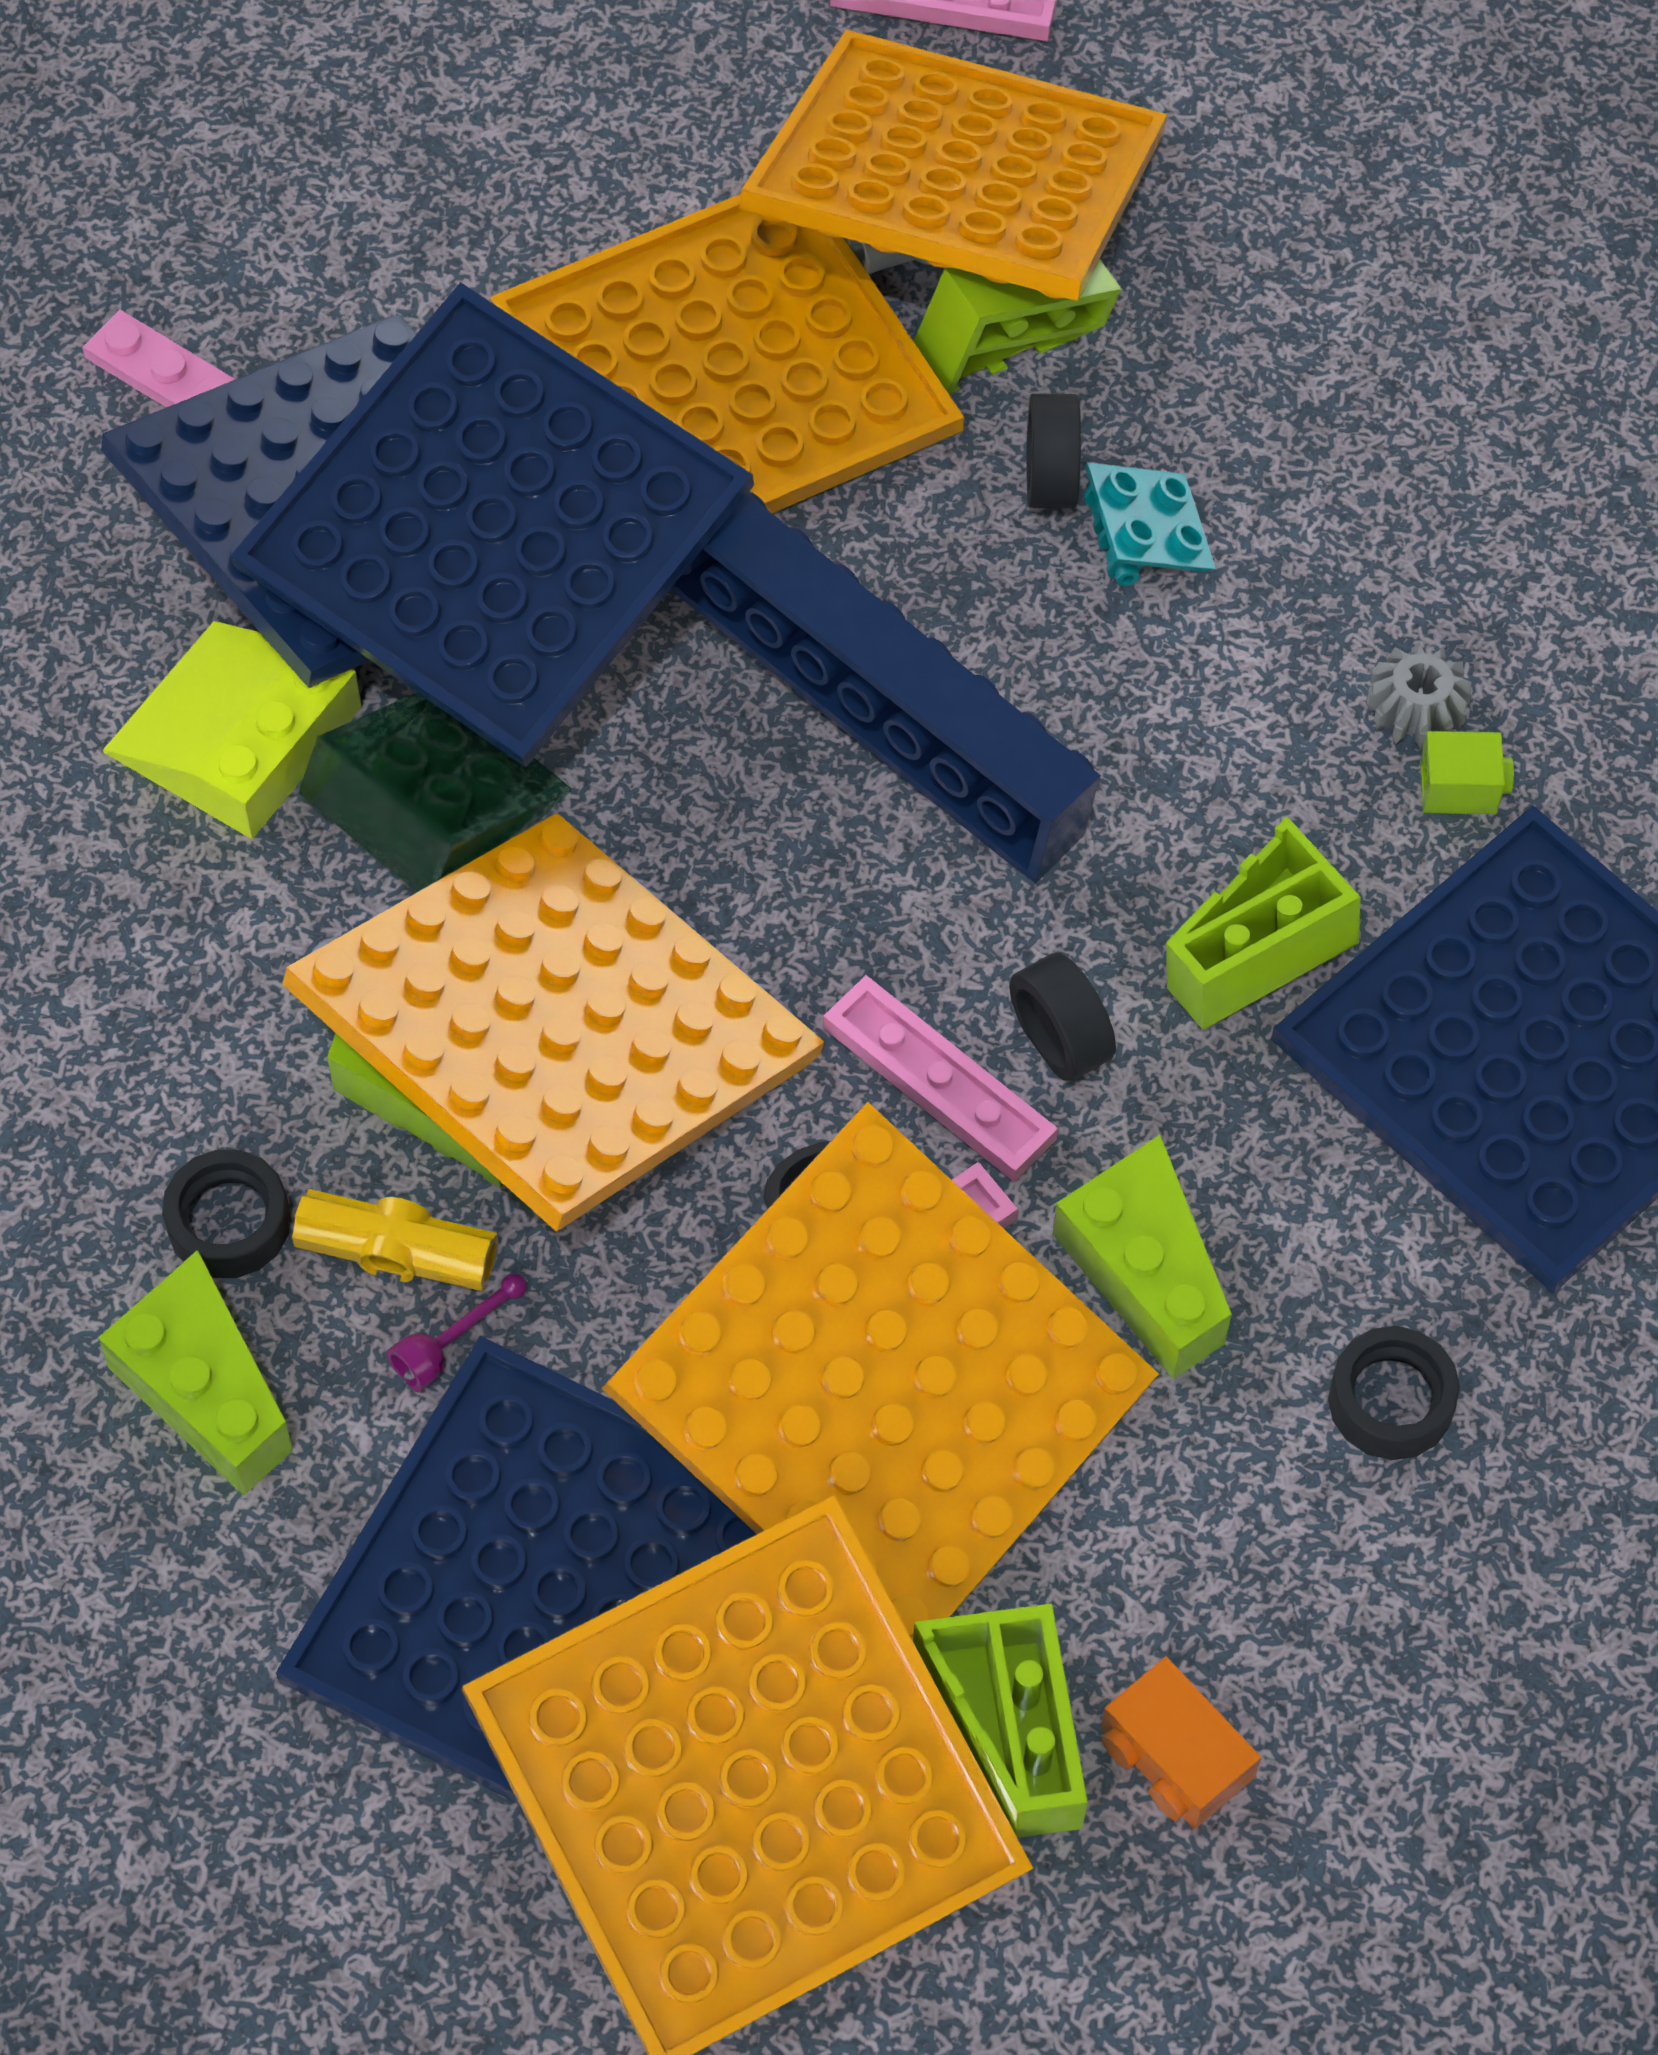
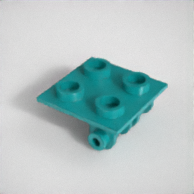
M1086 463L1085 469L1089 482L1084 493V500L1086 505L1090 506L1093 514L1094 532L1099 535L1097 538L1099 547L1102 550L1110 548L1105 554L1108 562L1106 567L1108 576L1111 579L1115 578L1119 586H1130L1140 579L1139 572L1144 566L1200 572L1216 570L1185 474Z

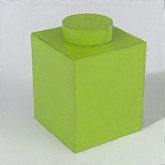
M1427 731L1420 758L1423 813L1497 814L1502 794H1511L1514 782L1513 758L1503 757L1501 733Z

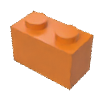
M1167 1656L1104 1708L1101 1729L1105 1735L1101 1739L1105 1749L1124 1769L1129 1770L1135 1765L1153 1784L1149 1788L1151 1798L1158 1808L1173 1821H1177L1182 1816L1195 1830L1256 1777L1262 1757Z

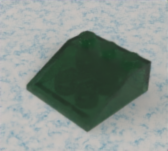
M416 692L319 735L298 793L417 893L533 827L571 792L572 788L535 758L532 759L527 767L523 766Z

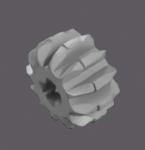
M1419 641L1411 649L1410 655L1394 647L1393 651L1388 655L1387 662H1378L1372 671L1370 680L1372 686L1369 687L1366 698L1368 709L1376 711L1374 716L1376 730L1395 725L1392 734L1395 745L1403 740L1407 733L1415 734L1414 739L1421 750L1424 746L1427 731L1452 732L1453 728L1460 729L1466 722L1469 712L1467 704H1470L1473 693L1472 682L1463 679L1465 674L1463 661L1445 662L1444 646L1433 655L1426 654Z

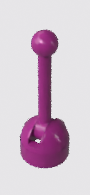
M518 1273L506 1275L501 1282L499 1290L436 1338L428 1334H411L402 1338L386 1352L393 1370L415 1392H421L434 1382L443 1371L444 1355L442 1349L507 1299L522 1297L527 1290L525 1278ZM408 1369L412 1371L415 1378L411 1380L404 1379Z

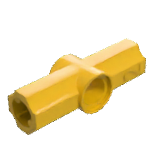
M308 1189L306 1195L301 1197L295 1214L292 1234L294 1247L358 1262L359 1266L371 1275H376L377 1270L401 1275V1282H409L413 1280L415 1275L482 1292L485 1285L488 1284L498 1247L496 1232L433 1218L431 1213L424 1207L403 1198L384 1197L378 1200L376 1205Z

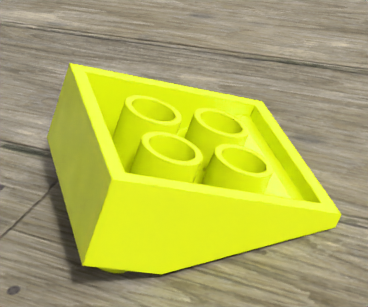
M213 621L107 744L103 752L250 839H253L361 709L356 671L350 669L308 688L260 632Z

